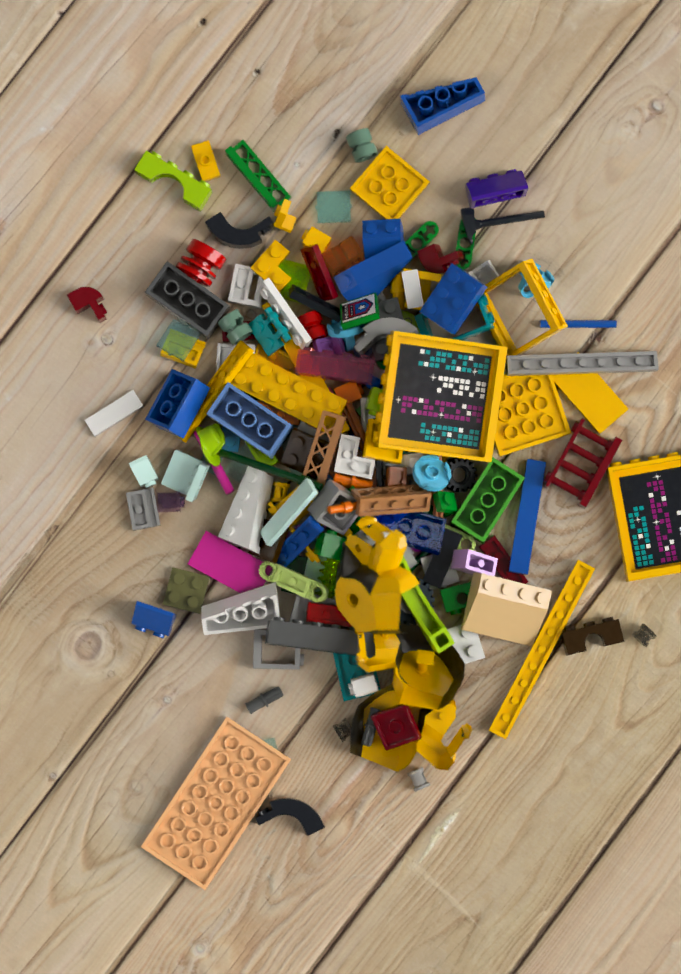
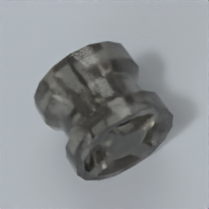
M644 623L640 625L638 631L632 634L644 647L649 645L651 639L657 637Z
M346 718L342 720V723L333 725L342 742L348 736H351V726Z

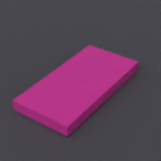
M205 531L188 562V565L239 593L262 587L266 582L259 574V566L263 563L261 560L208 531ZM268 565L265 569V573L267 576H269L272 571V567L270 565Z

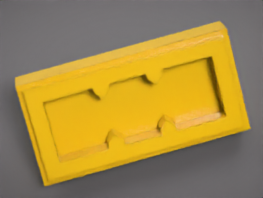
M209 140L192 145L191 148L201 179L207 182L221 177Z

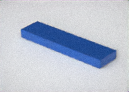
M312 515L284 541L277 560L278 564L287 567L324 530Z

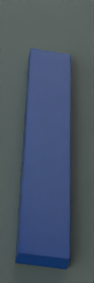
M527 459L525 479L523 480L508 572L528 575L546 462Z

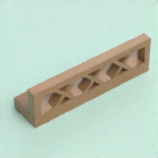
M326 410L322 412L303 475L307 476V473L315 470L318 476L317 482L322 483L323 487L325 486L347 417ZM326 415L337 418L334 427L328 430L324 424ZM326 433L330 441L327 446L321 448L318 439L319 436ZM321 452L324 458L323 463L315 466L312 461L313 455Z
M418 484L351 489V495L357 501L355 514L358 517L426 512L430 509L432 493L421 488Z

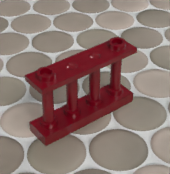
M582 418L579 422L575 421L571 428L573 434L553 471H548L543 481L546 482L545 488H548L552 483L578 497L577 500L580 501L578 506L585 509L623 440L615 437L613 441L611 439L609 441L584 428L582 425L585 419ZM579 433L605 447L604 449L607 450L605 456L598 457L574 444L573 442L577 434ZM571 450L595 463V466L598 467L595 474L592 472L589 474L564 460L568 451ZM562 467L586 480V483L589 484L586 491L583 489L579 490L555 477L558 469Z

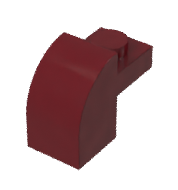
M432 244L417 251L423 267L429 272L436 274H445L448 266L450 267L451 264L459 265V261L464 259L461 251H454L444 256L438 244Z
M80 287L67 294L77 314L91 307L100 323L107 320L105 317L107 311L102 303L98 304L104 300L98 290L92 287Z

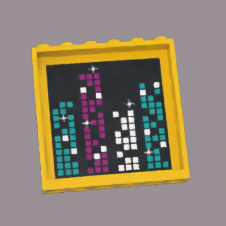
M391 331L386 338L388 353L384 355L383 365H386L385 373L381 375L383 390L378 396L380 411L376 413L375 423H378L377 431L373 433L375 447L492 462L508 347Z
M678 452L667 454L666 458H660L659 455L648 457V461L641 462L640 459L629 460V464L622 465V462L611 463L606 473L626 581L630 582L681 573V455H678Z

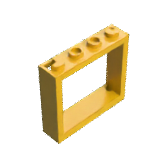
M533 259L522 261L485 284L487 289L483 294L486 295L489 303L486 306L488 311L492 312L495 319L491 335L499 346L508 347L506 356L521 355L568 327ZM522 273L551 329L516 349L488 292L517 274Z

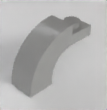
M391 317L381 318L367 324L363 328L367 335L365 337L361 336L355 342L354 348L362 356L377 341L387 338L391 331L418 334L419 332L414 325L405 320Z

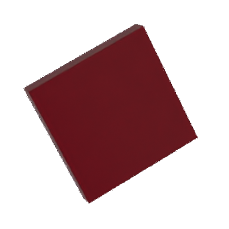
M400 704L371 715V719L386 751L422 738L408 705Z

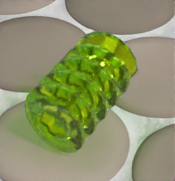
M326 558L327 561L320 563L325 568L319 569V572L324 575L317 577V579L327 586L329 591L328 598H333L335 596L334 589L339 560ZM322 590L314 592L315 595H323Z

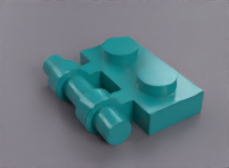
M268 307L264 310L268 316L267 318L262 313L248 325L267 356H270L285 345L281 337L285 342L292 338L288 333L287 327L283 326L278 319L279 315L277 312Z

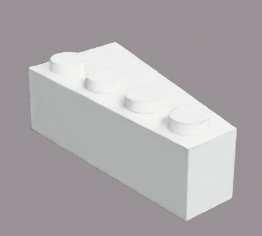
M276 582L201 606L204 635L265 629L269 620H273V617H280Z

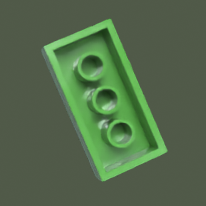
M492 457V462L488 463L450 524L483 544L525 477Z

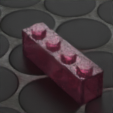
M303 347V350L298 349L295 368L296 375L372 386L375 360H371V356L360 355V358L352 357L353 354L342 352L341 355H336L330 350L315 352V349L310 347Z

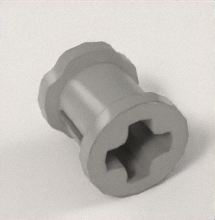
M423 767L407 773L414 784V791L430 786V783L426 781Z

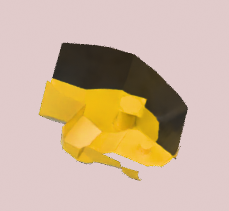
M393 683L375 692L358 705L352 720L350 753L396 772L409 766L416 752L420 753L437 770H449L455 763L457 750L465 739H469L472 732V726L466 723L461 726L450 744L444 746L441 740L456 718L455 700H452L439 710L408 705L422 738L386 751L376 730L372 745L367 747L361 744L370 708L382 711L400 705L393 688Z

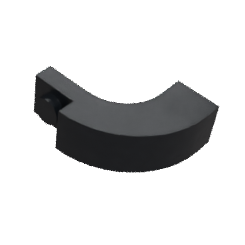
M221 212L205 221L206 227L219 242L237 249L251 248L261 244L262 239L260 235H267L273 230L272 227H274L270 216L255 226L244 230L231 226Z
M280 798L271 801L272 810L269 811L266 808L258 812L259 816L255 818L258 825H261L280 815L293 816L300 821L307 836L325 828L321 817L313 807L294 798Z

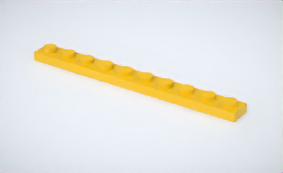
M577 560L489 728V731L504 739L507 738L595 568Z

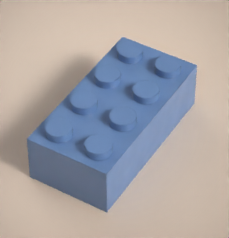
M229 382L206 413L211 419L271 459L294 428L286 420Z

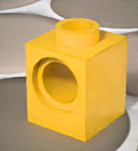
M313 226L310 230L306 229L301 237L303 247L318 244L322 256L332 241L330 236Z

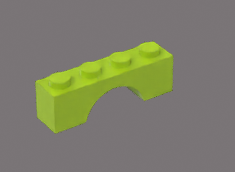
M145 151L134 169L135 173L151 183L166 177L177 180L184 189V203L201 212L212 194V190L209 188L210 185L203 180H200V182L193 178L194 175L186 170L184 172L180 171L173 162L163 161L158 153Z

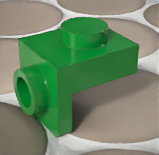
M437 491L432 494L436 511L443 512L444 517H448L458 511L454 493Z

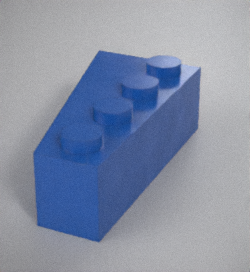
M475 77L443 87L442 85L437 86L435 89L427 91L421 90L410 95H400V100L417 134L420 135L485 102V92Z

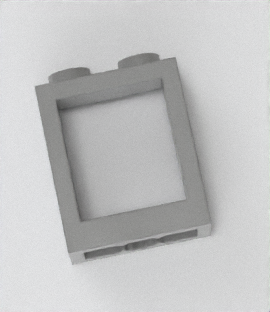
M254 630V669L300 670V666H304V654H300V648H295V664H262V635H266L267 630Z

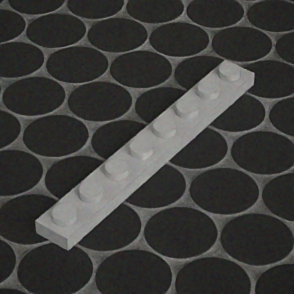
M657 351L506 356L507 376L656 372L659 370Z

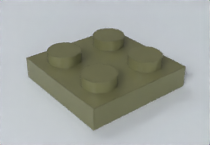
M172 567L163 605L201 614V606L204 603L210 577Z

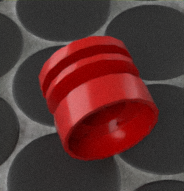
M192 239L186 248V251L192 257L182 256L181 260L187 265L178 262L176 268L197 283L211 287L212 281L207 277L216 278L211 268L221 270L227 259L209 245L197 239Z

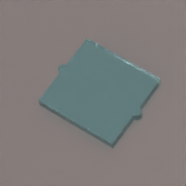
M350 191L317 192V206H315V209L317 210L318 223L351 222L350 209L352 205L350 204Z
M173 319L158 342L157 347L166 351L169 356L173 355L184 361L201 334L189 328V325L185 326Z

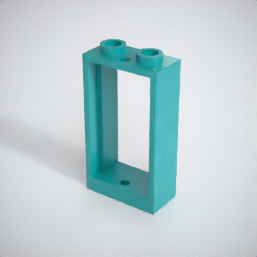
M485 294L481 296L478 304L486 325L451 339L463 341L494 328L493 323H495L492 312H489L486 305L489 303ZM422 313L414 316L421 335L433 336L427 320L428 317Z

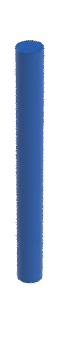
M540 320V328H550L547 320ZM565 320L568 326L566 328H617V320Z

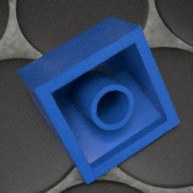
M401 219L362 221L365 260L403 241Z
M137 601L131 624L136 625L135 629L146 632V629L154 631V636L164 639L165 635L170 636L177 614Z

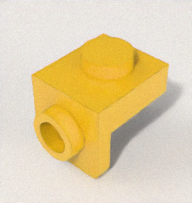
M284 199L282 205H277L274 215L277 217L273 226L291 233L296 217L287 214L291 201Z

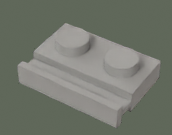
M154 488L126 493L133 531L161 526Z

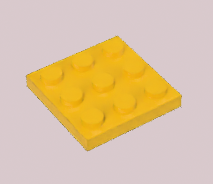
M385 146L350 187V191L384 219H399L429 185L430 181L388 146Z

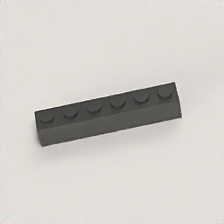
M273 617V620H269L267 624L265 644L356 656L359 651L358 635L355 634L354 627H349V630L342 629L341 625L331 624L330 627H323V623L312 622L311 625L304 624L303 620L293 619L292 622H285V618ZM364 632L366 656L372 658L375 656L376 650L373 633Z

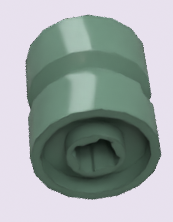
M369 128L357 130L346 136L349 147L353 148L352 155L356 163L369 160L378 154L375 144L371 143L372 136Z
M238 309L230 312L218 322L222 331L228 333L227 338L232 345H236L240 340H245L253 333L248 323H243L244 318Z

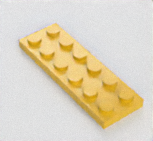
M252 353L230 383L239 390L316 429L318 428L323 410L339 415L342 414L348 402ZM326 415L324 424L327 430L334 427L337 418Z

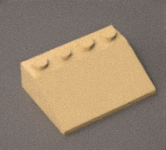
M473 573L461 630L532 646L548 611L552 591L483 573Z

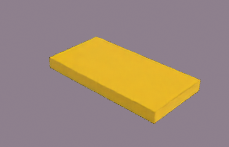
M598 373L552 375L556 386L599 435L628 410V407Z

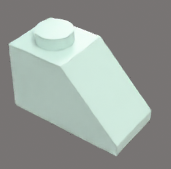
M147 455L129 463L141 487L145 486L147 489L156 485L155 481L159 480Z

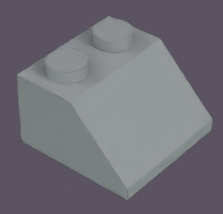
M331 479L328 480L307 509L316 521L343 536L358 517L355 514L356 510L345 514L342 512L328 513V506L339 505L341 502L346 501L351 503L357 502L349 490Z

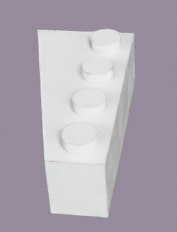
M247 467L218 537L247 550L260 553L261 547H259L260 538H262L260 531L267 516L266 506L270 500L274 477L253 467Z

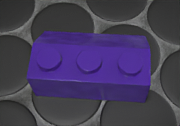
M512 169L506 171V174L498 176V173L488 175L486 179L473 178L468 180L469 182L466 183L465 188L470 208L525 197L528 191V184L522 170Z

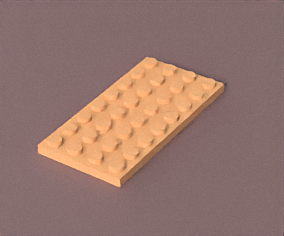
M226 717L141 848L206 890L291 759L229 717Z

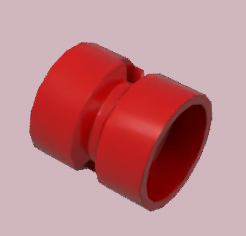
M313 310L297 317L312 338V341L328 336L325 325L321 324L323 319L319 312Z

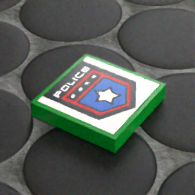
M376 293L340 304L341 326L343 330L380 319L378 296Z

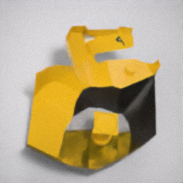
M367 515L361 518L356 525L375 541V548L373 549L370 544L356 535L352 536V534L348 535L347 541L342 543V552L336 573V605L345 619L358 632L373 634L404 633L399 630L401 594L420 584L410 571L399 566L407 547L405 535L397 529L394 531L377 522L376 518Z
M399 623V630L404 633L373 634L376 650L375 656L369 659L366 656L364 632H358L355 629V634L358 635L359 649L356 655L357 664L366 672L394 668L393 688L399 704L439 710L453 700L464 678L465 663L452 645L444 651L437 653L433 651L418 625Z

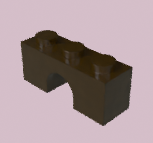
M613 617L602 619L603 623L596 625L594 621L584 623V628L576 629V626L564 628L565 632L561 633L566 656L587 651L585 640L590 634L600 636L603 646L624 642L619 619L614 620Z

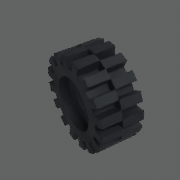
M462 458L447 460L451 469V479L446 488L454 492H466L468 489H472V484L477 482L475 477L478 478V474H475L477 468L473 467L474 463ZM458 467L463 468L465 471V478L461 482H456L453 479V471Z

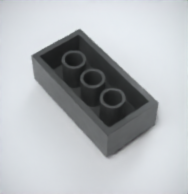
M168 261L145 291L149 298L207 339L210 338L218 327L219 320L226 316L230 310L229 304L188 277Z

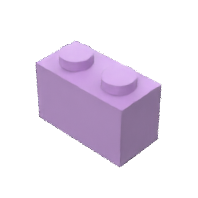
M454 549L451 569L473 575V573H483L495 576L498 558L470 549Z

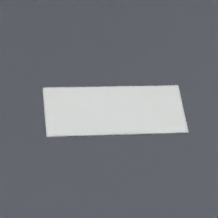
M418 269L402 271L408 309L423 307Z

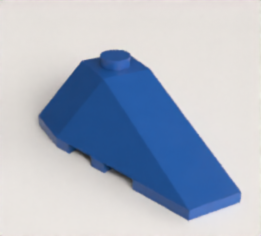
M402 241L348 268L333 278L347 301L372 293H376L378 296L413 257L405 241Z

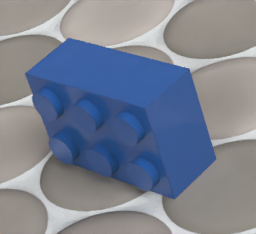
M451 264L419 312L449 333L455 335L487 289V286L457 265Z
M172 369L145 420L164 431L184 439L210 387L196 378Z

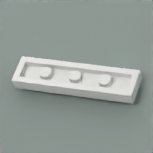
M270 278L264 280L259 288L261 296L265 300L267 299L272 310L277 312L282 325L286 326L292 335L294 343L301 350L307 348L312 338Z

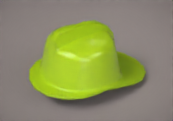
M215 423L205 428L197 427L196 432L204 456L211 465L219 466V451L225 445V437L220 425Z

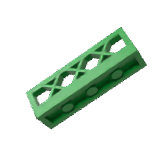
M244 140L240 141L233 148L230 146L225 150L226 156L273 212H275L277 205H282L284 199H291L288 192ZM243 146L248 151L247 158H241L236 151ZM249 162L258 163L260 166L259 173L251 171L248 167ZM261 176L269 177L272 180L271 187H265L261 183ZM273 191H281L285 197L277 202L272 196Z

